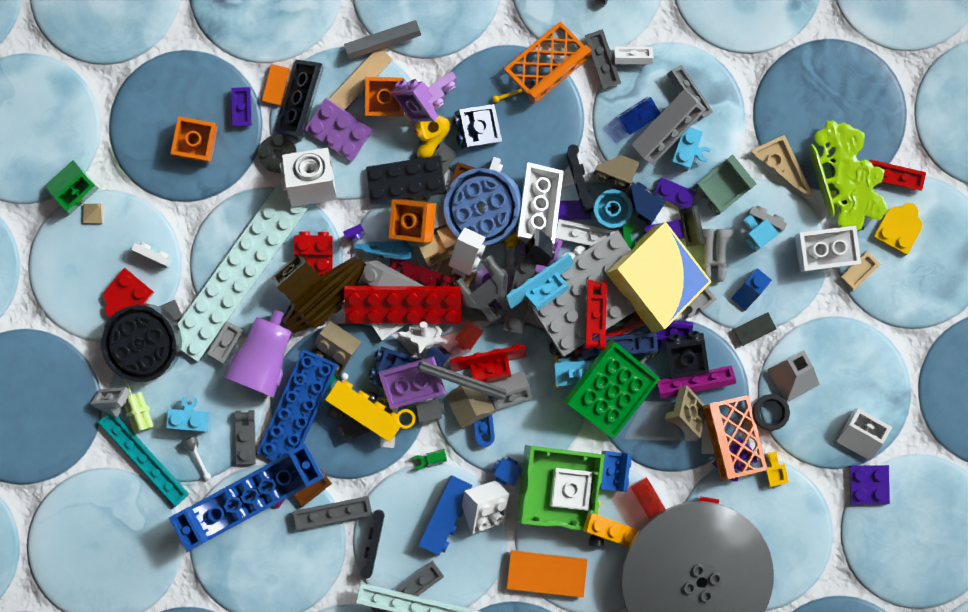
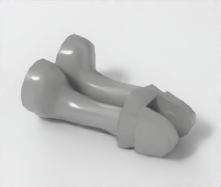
M702 229L705 239L703 244V263L701 264L703 271L710 279L711 268H717V282H723L727 272L725 270L727 266L725 261L727 240L732 237L733 229H716V261H713L714 229Z

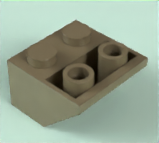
M620 155L597 165L593 174L597 175L596 178L601 181L607 182V180H610L619 188H629L640 162Z
M329 321L320 332L310 352L338 364L334 376L339 378L355 355L361 341Z

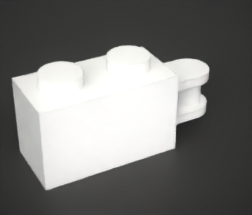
M467 228L463 229L457 239L449 266L453 268V275L458 274L462 276L461 278L465 279L466 275H470L473 269L477 270L481 262L479 256H482L486 248L483 245L486 237Z

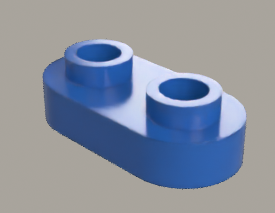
M491 414L487 416L485 422L479 420L474 423L475 438L482 447L490 446L495 439L493 417ZM482 434H488L489 439L483 441L481 438Z

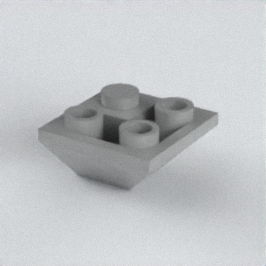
M804 350L767 369L786 402L820 385L814 367Z

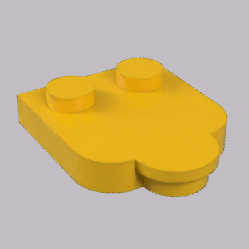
M905 203L901 207L895 206L888 209L873 237L908 255L923 226L921 219L918 217L919 211L917 206L913 203Z

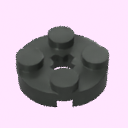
M278 134L266 138L258 150L262 166L274 173H281L280 163L283 162V158H273L274 150H282L281 156L297 153L294 143L289 138Z

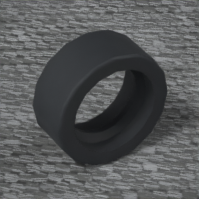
M769 394L757 399L753 405L755 422L759 427L773 431L785 426L789 420L790 409L785 399L779 395ZM768 401H774L782 408V417L773 424L766 423L760 417V408Z

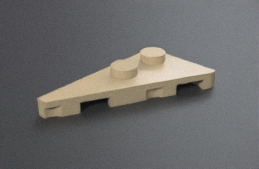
M785 135L751 150L755 157L807 198L813 196Z

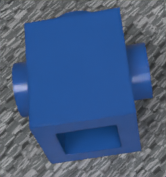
M508 456L507 459L497 460L492 470L495 471L493 475L497 476L496 481L503 485L509 483L514 486L521 474L522 468L517 466L518 462Z

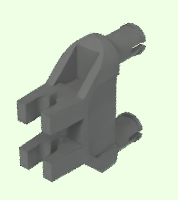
M490 255L481 262L491 275L489 280L472 292L463 278L457 280L452 286H461V303L464 306L480 309L490 322H495L501 316L493 306V303L497 301L504 311L511 310L512 308L508 306L505 298L508 295L507 272L503 268L500 269L492 255Z

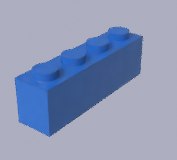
M453 475L451 476L418 546L437 555H440L441 552L445 553L449 542L446 540L449 534H454L458 526L455 524L457 517L462 518L464 513L462 508L464 491L471 489L472 484Z

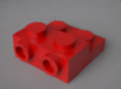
M299 231V235H294V257L301 253L319 275H322L333 269L334 237L329 236V232H318V235H310V232Z

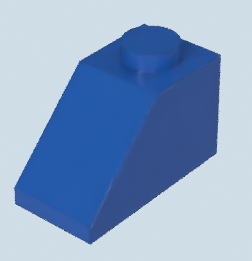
M756 268L731 297V300L746 311L770 284L772 279Z

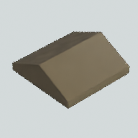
M461 385L446 396L461 429L496 412L487 394Z

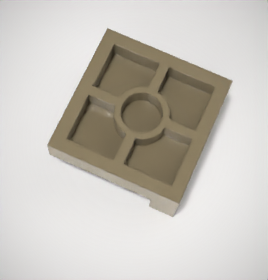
M687 385L681 386L678 391L674 411L666 413L665 420L679 426L683 430L685 441L700 439L705 420L703 410L705 404Z

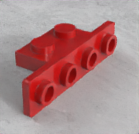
M513 345L509 348H497L489 352H477L464 357L458 356L449 361L453 372L471 368L474 379L490 382L512 377L509 360L527 357L525 345Z

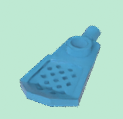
M406 241L355 243L354 250H363L370 255H383V257L401 260L410 259L413 253L412 248Z

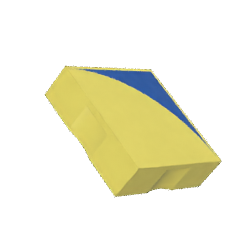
M666 222L653 226L628 254L618 260L606 272L619 291L632 303L635 311L652 333L666 329L711 283V280Z

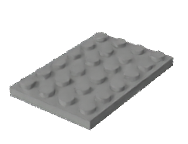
M616 231L572 259L574 265L560 275L568 284L569 290L538 311L527 298L525 299L562 357L585 343L587 280H593V282L607 281L606 330L635 312L632 303L619 291L606 274L618 260L631 251L619 231ZM593 290V295H600V290Z

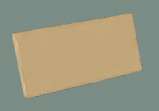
M866 251L860 257L861 264L852 265L839 277L852 291L881 265L869 251Z

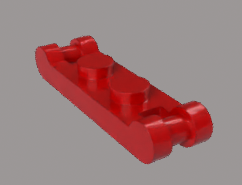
M587 280L585 349L598 348V350H605L607 281L593 282V280ZM593 290H600V295H593ZM592 334L599 335V340H592Z

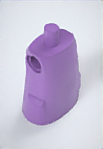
M274 309L269 322L256 317L247 339L238 352L232 355L223 376L224 378L268 396H275L276 389L279 387L283 376L282 364L285 350L292 335V331L280 326L285 313Z

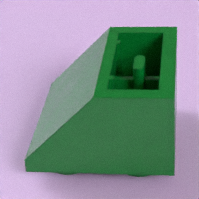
M74 160L45 185L55 200L70 214L99 189Z

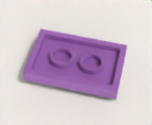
M328 98L323 100L305 128L307 132L351 162L354 161L373 132L371 127Z
M434 356L379 372L390 409L434 398L446 393L441 378L417 370L420 361L437 366Z

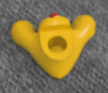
M405 113V116H406L407 120H408V121H411V120L409 119V117H408V116L406 115V113ZM439 116L435 121L416 122L414 132L420 140L425 141L416 150L419 158L433 156L436 147L443 141L451 128L452 123L448 119Z

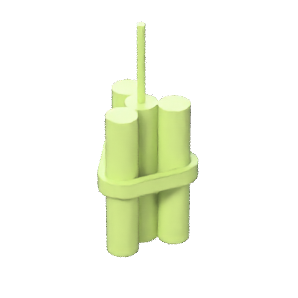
M125 379L127 388L130 391V395L124 404L127 412L125 415L126 418H129L133 432L137 433L154 427L148 411L150 408L146 406L142 392L132 394L127 379Z

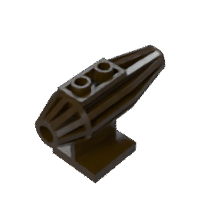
M299 253L272 277L278 290L281 293L283 292L291 301L282 321L294 334L313 327L316 329L318 326H323L328 321L329 316L333 313H338L342 309L344 304V287L355 286L358 283L366 266L364 260L360 256L358 258L354 256L326 273L319 275L305 257Z

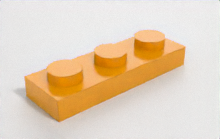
M589 512L583 528L584 532L629 547V544L638 532L635 528Z

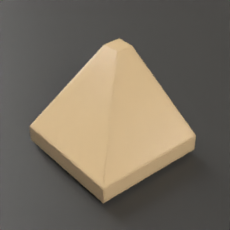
M84 204L83 223L103 224V204Z

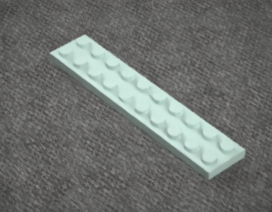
M279 184L276 186L179 321L178 326L182 336L181 350L197 362L200 361L225 323L231 318L310 207L308 204L291 207L290 200H286L283 187Z

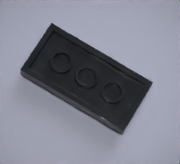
M441 155L366 167L371 205L389 203L396 199L409 200L446 194Z

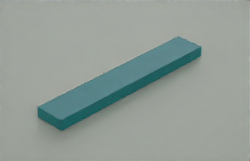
M107 413L97 422L174 507L178 506L190 494L119 416L114 417Z

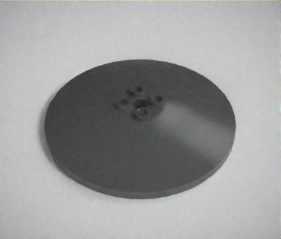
M705 501L674 505L648 520L629 544L621 570V591L627 612H765L774 584L771 553L758 529L737 511L721 504ZM700 577L706 579V583L702 587H698L696 584Z

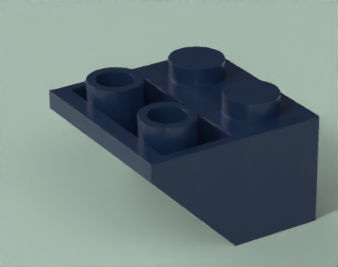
M632 182L628 191L634 216L651 225L666 202L662 201L663 197L656 192L651 194L646 191L647 187L642 183L637 182L635 184Z

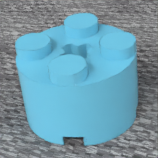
M616 189L607 190L600 194L593 208V216L598 225L609 230L621 228L632 215L631 200L622 191ZM611 205H614V208L618 210L614 214L608 211Z

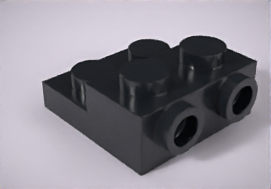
M690 331L688 335L671 334L669 338H665L671 379L709 373L703 333Z

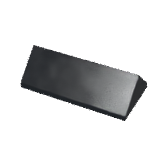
M295 60L274 129L275 133L299 140L303 139L324 70L321 63Z

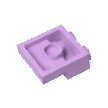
M453 72L428 87L433 96L428 102L434 106L435 111L444 105V92L448 94L456 88L457 77Z

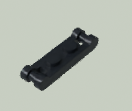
M572 144L567 150V161L581 209L585 214H590L593 211L595 201L589 197L590 187L588 181H584V166L579 164L578 160L579 148L577 145Z
M380 509L373 513L375 525L374 528L369 530L368 539L371 540L370 547L365 549L364 558L367 559L366 566L361 570V576L364 579L370 578L374 570L385 518L384 511Z

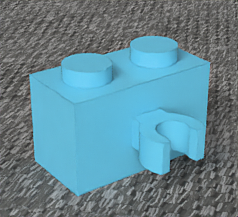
M689 127L681 135L671 165L689 170L695 156L702 162L707 161V158L702 157L701 153L703 151L710 152L711 149L708 147H698L703 134L702 131Z
M750 214L743 220L752 230L744 236L746 238L745 243L751 250L755 249V251H758L779 234L767 219L758 225Z
M578 357L576 362H570V358L558 359V363H554L556 386L576 385L591 366L593 360L589 361V358L581 359V357Z
M183 397L182 404L185 409H168L166 428L208 431L210 412L194 411V407L198 403L197 398L194 397L193 403L189 405L187 404V397Z

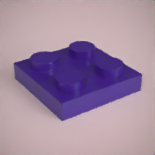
M849 465L850 504H890L889 465Z

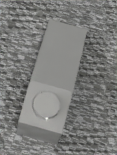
M377 260L367 262L360 280L371 286H423Z

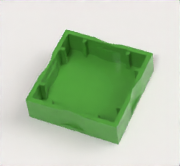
M525 445L515 522L583 530L588 512L598 515V494L602 482L605 455ZM554 468L592 472L588 510L549 506Z

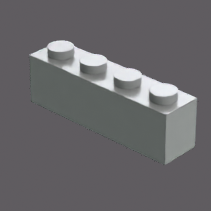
M684 89L650 126L637 137L632 146L645 160L654 165L704 113L706 108L694 95Z

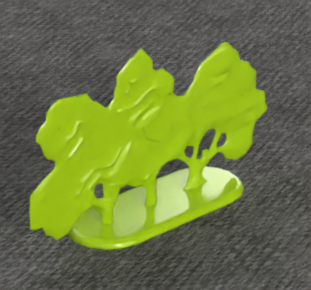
M826 121L825 128L817 131L814 136L818 145L824 147L822 157H819L818 151L813 144L809 145L810 157L823 201L830 217H833L835 214L834 204L840 206L841 212L837 219L838 225L842 227L856 226V229L860 230L862 229L865 216L879 221L888 210L883 196L873 191V187L882 182L885 170L880 167H873L872 163L868 160H857L856 156L864 145L865 134L862 131L853 129L851 125L845 122L837 124L835 121ZM834 147L836 150L834 155L828 158V151ZM834 158V159L836 160V162L834 163V162H831L830 160ZM826 162L832 164L835 168L834 177L826 179L822 164ZM830 183H833L839 190V194L834 199H832L828 187ZM846 200L847 204H842L841 201Z

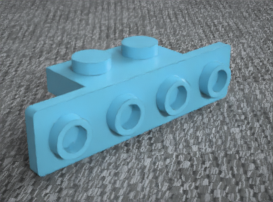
M568 253L558 258L555 263L542 269L539 274L526 280L517 289L510 291L505 297L508 306L513 308L527 298L538 311L569 290L568 284L560 275L574 265L571 255Z

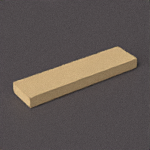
M382 49L374 51L329 100L346 110L365 90V77H378L393 59Z

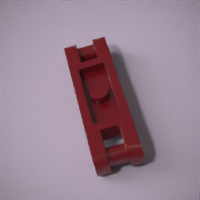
M390 258V268L396 270L398 264L402 265L399 273L423 286H436L438 280H442L440 286H448L452 283L453 278L407 260Z

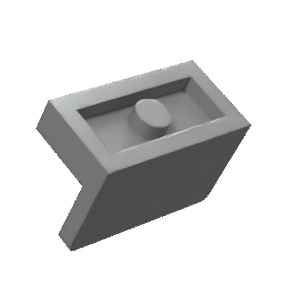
M524 371L511 374L512 377L488 382V384L507 391L503 400L492 396L496 411L533 399Z

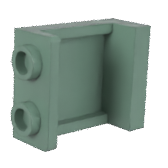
M732 154L696 184L697 189L695 190L701 198L705 197L709 201L708 206L714 213L721 214L757 183Z

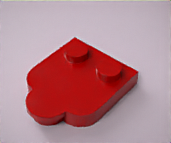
M124 267L104 292V300L107 302L105 313L108 317H111L125 307L146 303L155 292Z

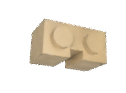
M443 226L437 230V234L433 235V242H417L428 267L451 257L458 238L450 230L449 226Z

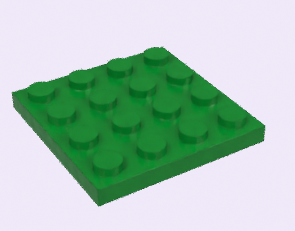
M610 339L605 346V350H602L565 398L564 402L614 440L660 378Z

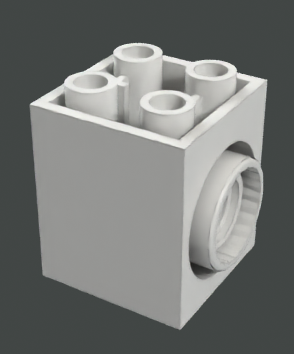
M328 148L282 155L283 162L280 163L281 174H283L282 187L283 191H285L286 200H290L291 207L337 200L333 166Z

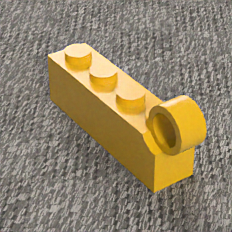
M338 380L325 399L388 442L392 441L400 427L404 429L410 428L416 420L415 414L409 409H403L398 414L393 411L389 414L384 410L385 406L378 401L375 403L368 400L369 395L361 390L356 392L352 389L353 385L346 380L342 382ZM403 412H408L412 415L411 424L403 425L400 423L399 417Z

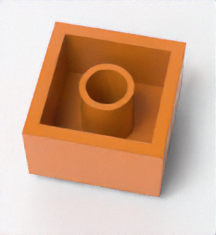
M365 77L364 116L403 117L404 111L391 92L395 89L396 83L404 78Z
M178 116L171 155L211 163L218 125L212 122Z
M403 199L392 200L388 238L416 242H433L436 203Z

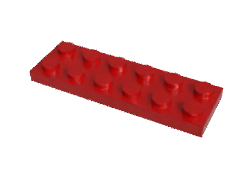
M461 286L344 287L345 323L420 324L421 322H426L427 324H461Z

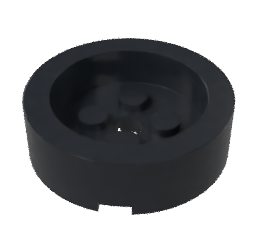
M140 303L125 307L113 314L104 326L101 338L102 355L108 367L121 378L138 383L148 382L166 374L179 359L182 349V336L175 319L159 306ZM137 338L144 341L142 349H138L135 346Z

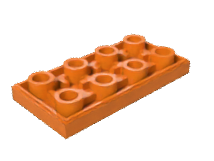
M511 550L507 589L584 598L588 559Z

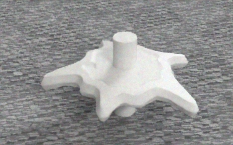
M421 322L420 324L410 325L407 332H398L399 336L409 339L412 344L418 346L419 354L425 347L447 343V340L440 337L442 333L441 324Z

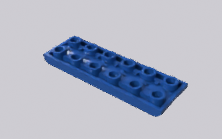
M302 350L257 454L274 461L304 444L338 364L308 350Z

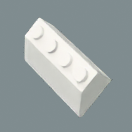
M526 163L517 237L523 242L527 243L534 230L538 228L552 239L553 244H555L563 179L562 170Z

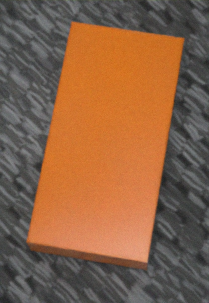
M271 64L262 102L281 106L290 68Z

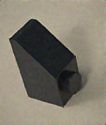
M536 228L525 245L524 263L547 266L555 256L553 240L542 230Z

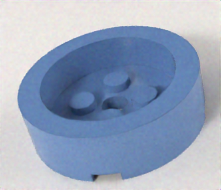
M477 168L462 173L451 183L444 199V216L455 236L459 237L463 229L467 228L486 237L483 245L492 246L504 242L517 231L522 193L515 181L508 175L498 170ZM480 202H484L487 205L484 213L479 212L477 209Z

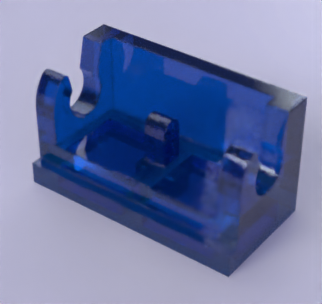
M647 96L617 115L616 119L624 131L631 135L656 119L661 113L652 98Z

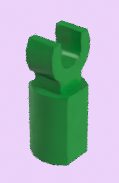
M444 449L426 453L424 457L421 455L413 457V460L420 459L422 461L420 466L415 467L418 470L422 469L425 464L432 466L447 462Z

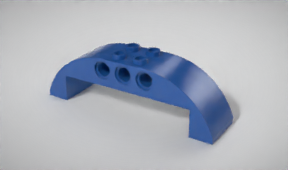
M305 443L192 506L169 517V520L186 552L323 479L324 476Z

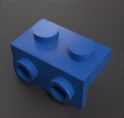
M602 450L601 454L605 455L602 482L599 489L627 492L629 469L632 463L631 454Z

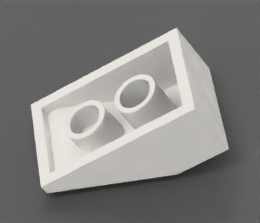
M856 226L795 234L800 272L861 264Z

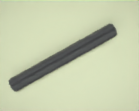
M420 361L417 367L418 371L502 400L507 393L505 389L425 361Z

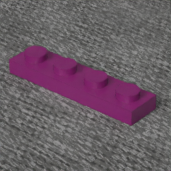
M731 365L711 369L707 374L662 379L658 381L657 387L660 398L664 399L677 396L681 386L687 385L693 392H699L736 384V377Z

